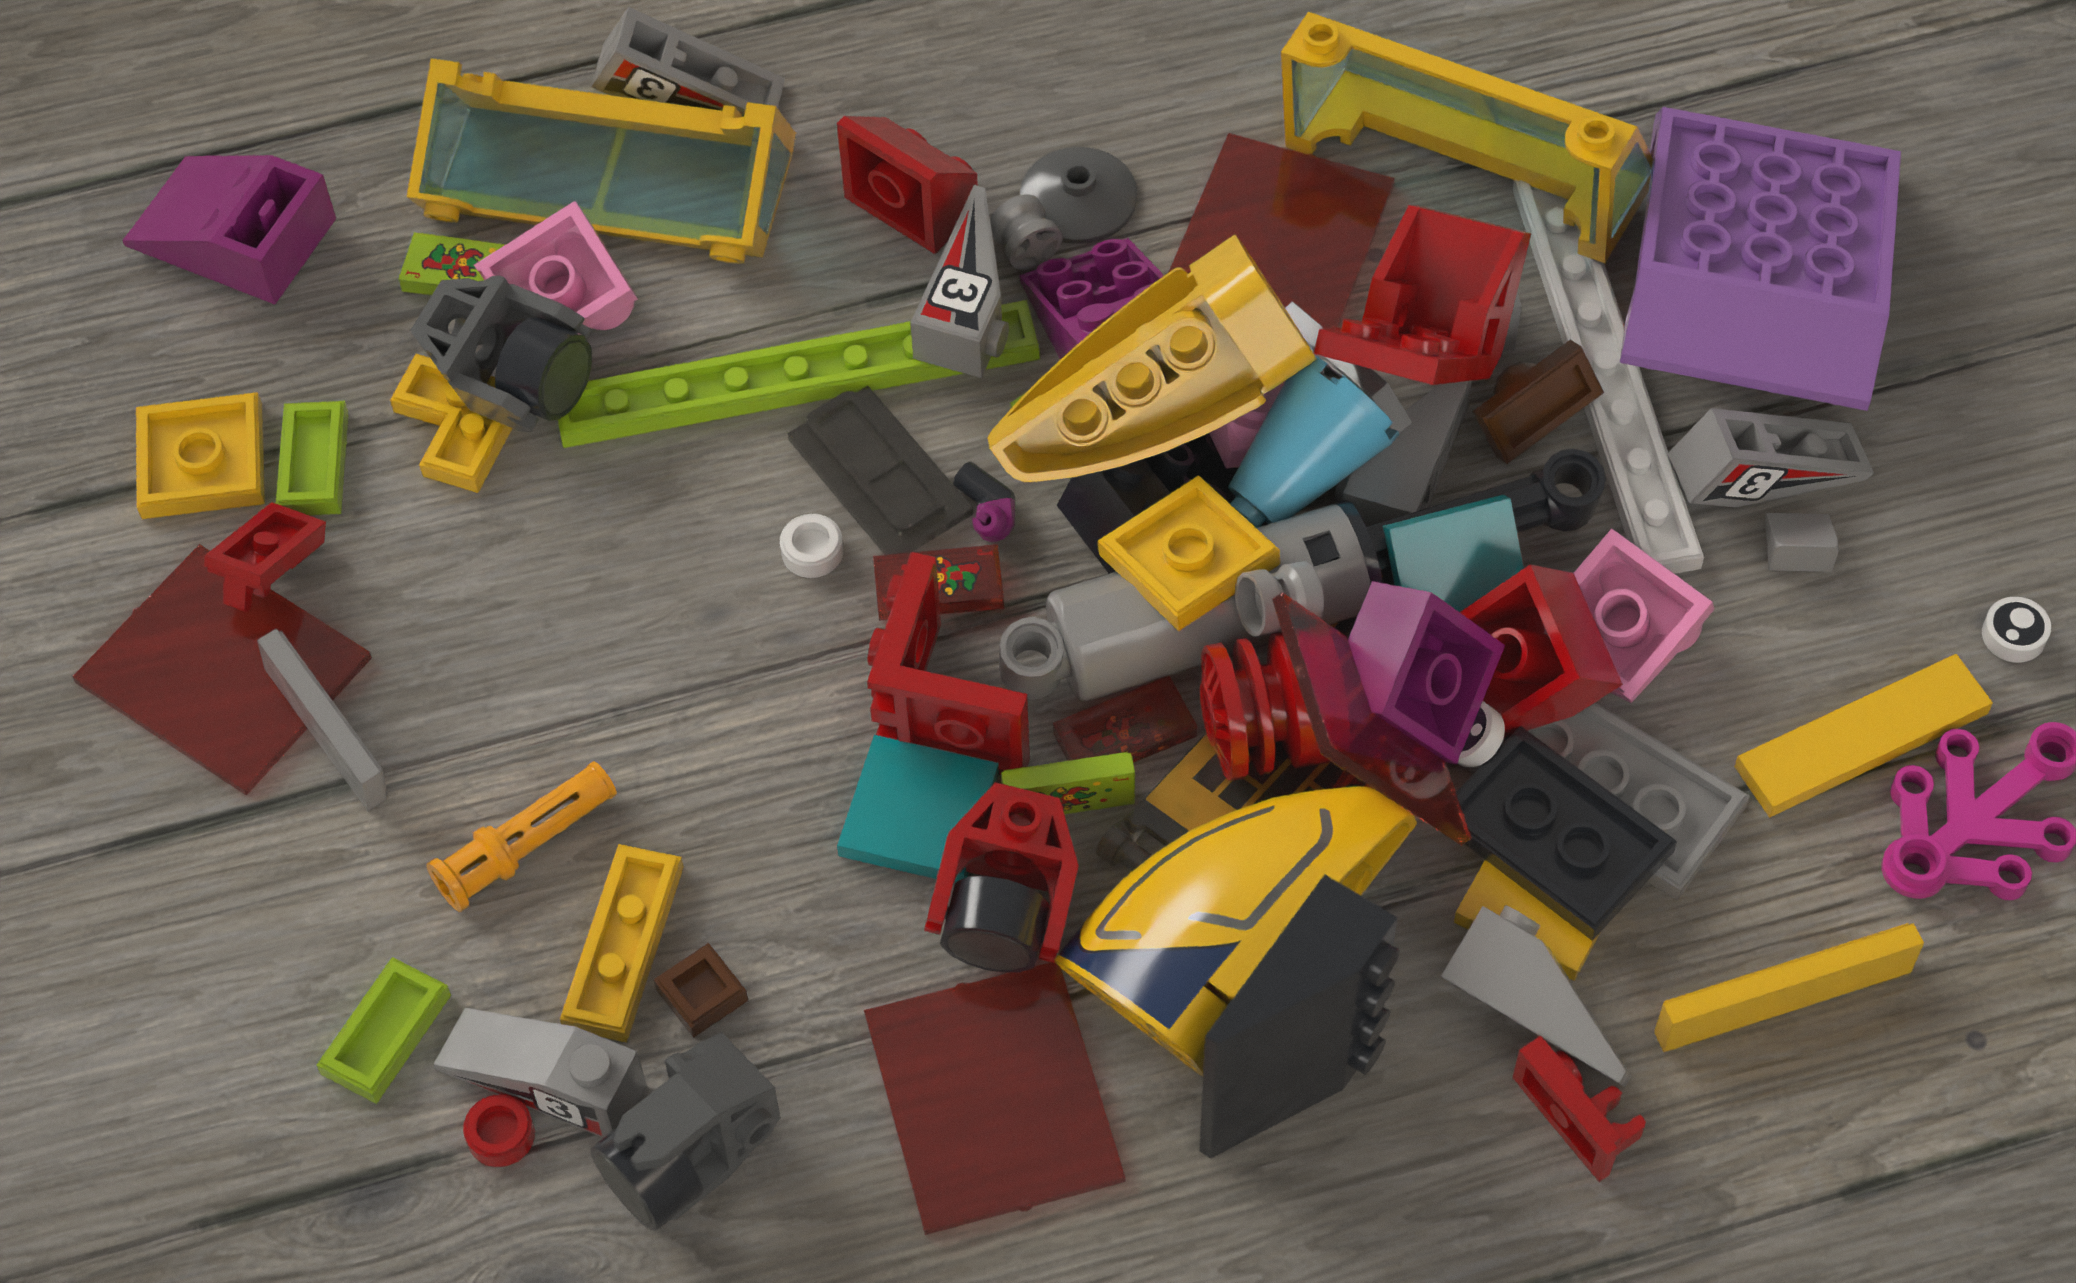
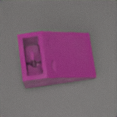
M273 155L185 156L122 241L124 246L275 305L337 218L324 176L321 173Z
M1127 238L1124 240L1110 239L1096 244L1092 251L1069 259L1054 258L1041 263L1036 270L1019 275V278L1059 359H1062L1093 330L1164 275Z

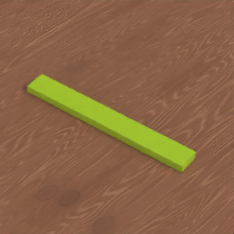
M1027 300L1001 304L1002 321L1009 323L1008 337L999 358L991 356L985 370L1040 360L1039 344ZM911 321L589 380L580 400L568 414L558 420L563 448L965 373L913 359Z

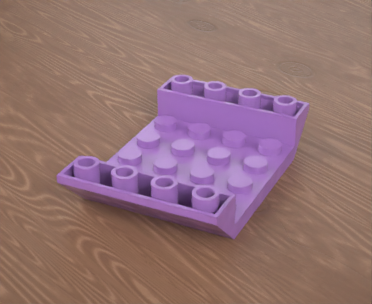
M1662 107L1656 113L1650 146L1653 163L1636 283L1625 321L1620 363L1868 411L1890 311L1901 151Z

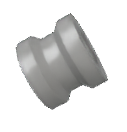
M1023 194L1007 200L996 209L990 218L992 236L999 244L1006 245L1005 256L1014 268L1020 270L1032 269L1047 261L1056 253L1062 243L1061 231L1052 220L1045 219V208L1035 195Z

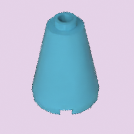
M1317 356V360L1284 382L1228 486L1229 490L1236 497L1231 502V505L1256 528L1261 527L1264 522L1271 524L1294 516L1390 446L1399 436L1397 430L1389 428L1393 423L1390 418L1348 378L1343 375L1340 379L1332 377L1328 380L1320 374L1328 363Z

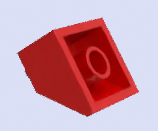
M843 116L837 122L844 198L933 254H936L948 242L973 186H978L977 173L963 159L956 156L950 157L929 144L917 131L910 128L904 129L886 117Z
M1530 564L1459 612L1505 645L1483 699L1486 704L1502 716L1505 725L1504 738L1511 736L1519 726L1528 731L1573 717L1623 685L1576 577L1572 572Z

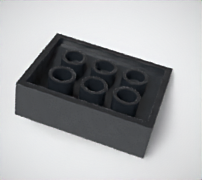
M1323 875L1205 1036L1199 1148L1201 1153L1209 1158H1213L1342 1091L1356 1071L1366 1075L1371 1070L1386 1043V1040L1380 1037V1033L1388 1021L1390 1010L1385 1008L1384 1005L1395 985V980L1391 979L1389 974L1400 953V949L1394 946L1398 919L1396 916L1329 876Z

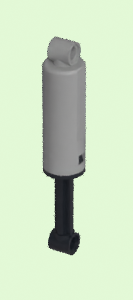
M1566 449L1552 455L1543 469L1531 472L1528 477L1368 527L1365 526L1360 513L1353 503L1345 500L1264 525L1257 529L1280 549L1281 564L1269 571V573H1276L1283 564L1298 561H1307L1313 566L1322 585L1324 611L1321 620L1317 624L1310 626L1320 629L1357 617L1372 581L1383 583L1382 575L1392 573L1383 530L1384 525L1505 495L1511 498L1517 533L1541 525L1563 532L1574 531L1585 526L1592 518L1603 493L1606 478L1604 468L1597 458L1583 450ZM1563 483L1573 485L1579 489L1582 496H1565L1555 485ZM1113 572L1051 592L1046 600L1048 621L1037 617L1021 618L1010 624L1002 634L999 645L1000 679L1006 689L1026 693L1028 700H1034L1051 694L1060 684V681L1066 678L1073 694L1080 701L1088 702L1201 666L1202 649L1205 645L1221 642L1225 646L1229 657L1233 656V646L1237 639L1247 638L1252 643L1254 649L1268 645V639L1271 634L1252 636L1246 631L1237 612L1235 595L1178 631L1143 598L1134 585L1117 572ZM1283 624L1277 632L1298 628H1293L1289 624ZM1034 650L1045 655L1048 660L1038 667H1027L1020 664L1016 657L1024 651Z

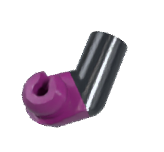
M965 463L957 472L953 486L977 503L976 518L973 517L972 523L974 530L982 539L988 542H998L1007 538L1015 526V495L1013 491L975 463Z

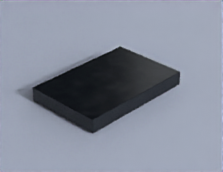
M1519 726L1500 746L1495 755L1485 762L1437 811L1436 817L1437 824L1592 941L1675 852L1677 844L1674 838L1522 726Z

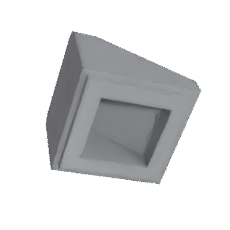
M1766 513L1765 527L1769 570L1832 572L1839 547L1829 514Z

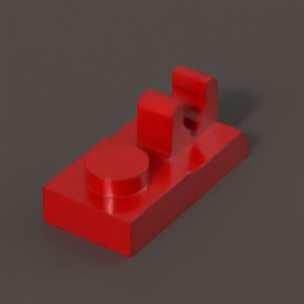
M271 502L205 555L204 566L207 567L208 572L224 577L223 604L248 612L251 609L252 594L265 598L270 592L272 583L289 569L295 568L325 542L326 521Z
M1541 1035L1519 1050L1513 1073L1514 1081L1598 1182L1602 1181L1610 1175L1616 1156L1642 1137L1646 1124L1645 1119L1639 1114L1625 1124L1610 1123L1606 1119L1607 1112L1619 1105L1622 1092L1616 1086H1609L1594 1097L1589 1098L1584 1092L1585 1087L1582 1085L1581 1073L1573 1060L1563 1051L1554 1052Z

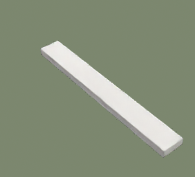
M1514 180L1513 193L1525 230L1531 233L1529 242L1562 342L1565 344L1571 339L1582 347L1604 391L1602 395L1585 406L1584 409L1627 540L1674 574L1699 570L1702 568L1704 555L1640 368L1620 363L1625 324L1605 265L1599 261L1577 254L1580 230L1576 224L1573 227L1563 223L1564 206L1568 199L1534 188L1524 181Z

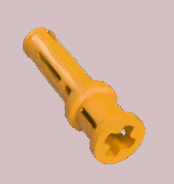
M593 761L588 764L587 768L548 794L540 797L533 804L496 829L492 826L480 827L473 832V840L443 861L438 858L432 859L426 864L429 875L446 901L456 911L462 912L469 907L470 897L498 878L505 881L513 877L515 871L519 869L517 861L555 835L563 832L568 826L588 814L607 799L615 797L617 795L616 788L605 770L597 762ZM569 800H573L572 803L558 811L556 814H554L538 826L532 827L534 824H536L541 819H543L544 817H546L547 815H549L550 813L564 805ZM514 838H518L516 841L508 845L509 841H511ZM477 863H481L467 874L461 875Z

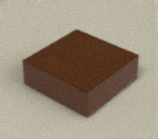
M709 943L653 979L657 992L693 1038L749 1001L747 990Z

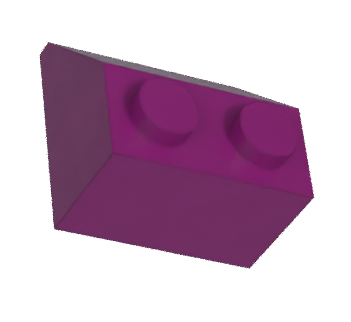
M1372 581L1348 639V644L1371 712L1447 763L1457 765L1505 645L1432 592Z

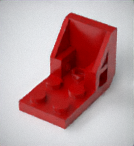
M1408 205L1372 277L1362 321L1343 319L1342 327L1319 329L1313 354L1431 385L1489 379L1503 353L1531 233L1418 205Z

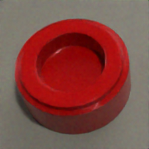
M496 1094L479 1100L468 1111L463 1124L464 1138L471 1154L479 1162L491 1167H505L520 1161L530 1151L535 1139V1127L528 1108L519 1099L510 1095Z

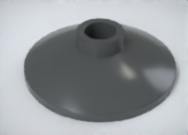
M1089 147L1064 148L1043 156L1029 168L1022 180L1020 195L1031 194L1040 200L1045 208V219L1052 220L1062 233V242L1072 244L1092 243L1115 234L1130 220L1137 203L1136 182L1127 166L1115 156Z

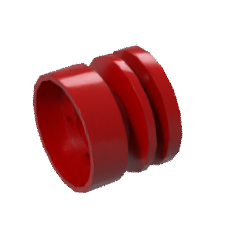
M1315 626L1272 633L1268 639L1267 664L1261 665L1252 643L1247 638L1237 639L1234 643L1233 665L1225 646L1221 642L1203 647L1201 656L1202 682L1200 684L1202 715L1209 742L1216 752L1222 772L1228 781L1244 779L1248 775L1249 754L1255 769L1260 775L1270 774L1274 770L1276 742L1282 743L1290 763L1296 769L1335 762L1341 758L1343 734L1339 697L1326 645Z

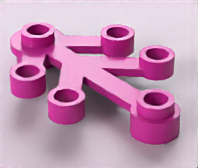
M2048 722L2038 726L2033 731L2025 748V759L1977 799H1975L1973 764L1979 753L1978 740L1972 733L1963 729H1951L1945 732L1937 746L1935 757L1939 766L1945 770L1947 823L1931 836H1929L1926 804L1933 791L1934 780L1931 774L1920 766L1908 765L1899 769L1892 782L1890 795L1894 803L1900 807L1901 838L1893 841L1887 847L1881 862L1882 874L1888 885L1899 894L1915 899L1928 898L1937 894L1946 883L1988 886L1989 890L2000 899L2015 900L2020 898L2025 893L2032 879L2031 867L2023 858L2017 855L2006 854L1998 857L1995 861L1952 855L1968 843L2031 848L2043 860L2054 863L2067 859L2076 844V829L2066 819L2049 817L2041 822L1998 817L2043 780H2062L2074 772L2076 769V731L2058 722ZM1952 745L1959 746L1966 751L1967 756H1954L1947 747ZM2041 753L2054 754L2060 762L2051 761ZM1913 782L1922 789V793H1909L1903 788L1902 783ZM2048 833L2056 834L2064 840L2065 845H2053L2046 840L2044 835ZM1908 863L1917 864L1924 870L1925 874H1915L1906 869L1904 865ZM2010 871L2019 878L2020 882L2016 884L2007 883L2000 877L1999 872Z

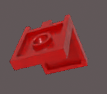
M911 552L904 574H894L891 579L886 598V611L890 612L885 629L875 628L868 649L867 663L872 668L867 680V687L871 689V697L873 698L870 707L871 720L879 723L876 735L999 763V775L1004 770L1028 767L1030 743L1028 697L1026 693L926 671L941 627L936 557Z

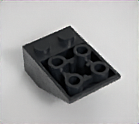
M1208 433L1166 452L1121 467L1072 477L1056 506L1108 574L1116 571L1099 555L1097 542L1099 539L1198 475L1231 504L1236 497L1229 490L1228 486L1239 467H1225Z

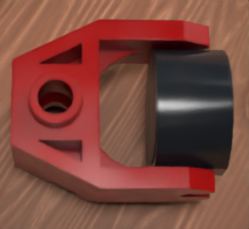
M995 782L950 830L947 835L924 929L926 932L940 935L944 919L946 920L940 945L950 956L965 964L983 970L1002 973L1023 972L1033 969L1037 958L1055 963L1054 959L1059 951L1079 866L1060 798ZM964 868H966V872L981 875L967 877L955 882L957 876ZM954 884L950 905L948 906L951 890ZM1031 888L1048 892L1050 905L1041 894Z

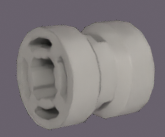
M1307 561L1283 564L1276 573L1272 574L1266 569L1244 572L1237 579L1235 586L1237 612L1244 628L1252 636L1276 633L1283 624H1289L1293 628H1300L1317 624L1321 620L1324 611L1322 585L1318 574Z

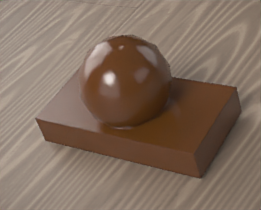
M1570 339L1537 364L1517 362L1505 368L1497 378L1493 391L1494 396L1473 410V413L1496 457L1508 464L1602 395L1604 391L1582 347Z

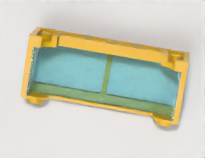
M1311 12L1306 14L1281 51L1286 148L1312 156L1317 149V142L1333 136H1340L1341 143L1351 146L1363 126L1509 179L1524 181L1534 188L1568 199L1564 206L1563 223L1573 227L1576 224L1580 230L1577 254L1604 264L1649 191L1653 157L1638 127Z
M430 59L406 196L424 209L423 216L433 220L457 223L460 214L537 225L573 201H576L597 234L710 250V258L728 263L743 264L746 255L763 258L791 162L796 132L776 106L747 102L743 117L735 106L723 105L722 111L504 81L495 73L484 72L483 76L464 73L462 77L460 76L462 70L461 63Z

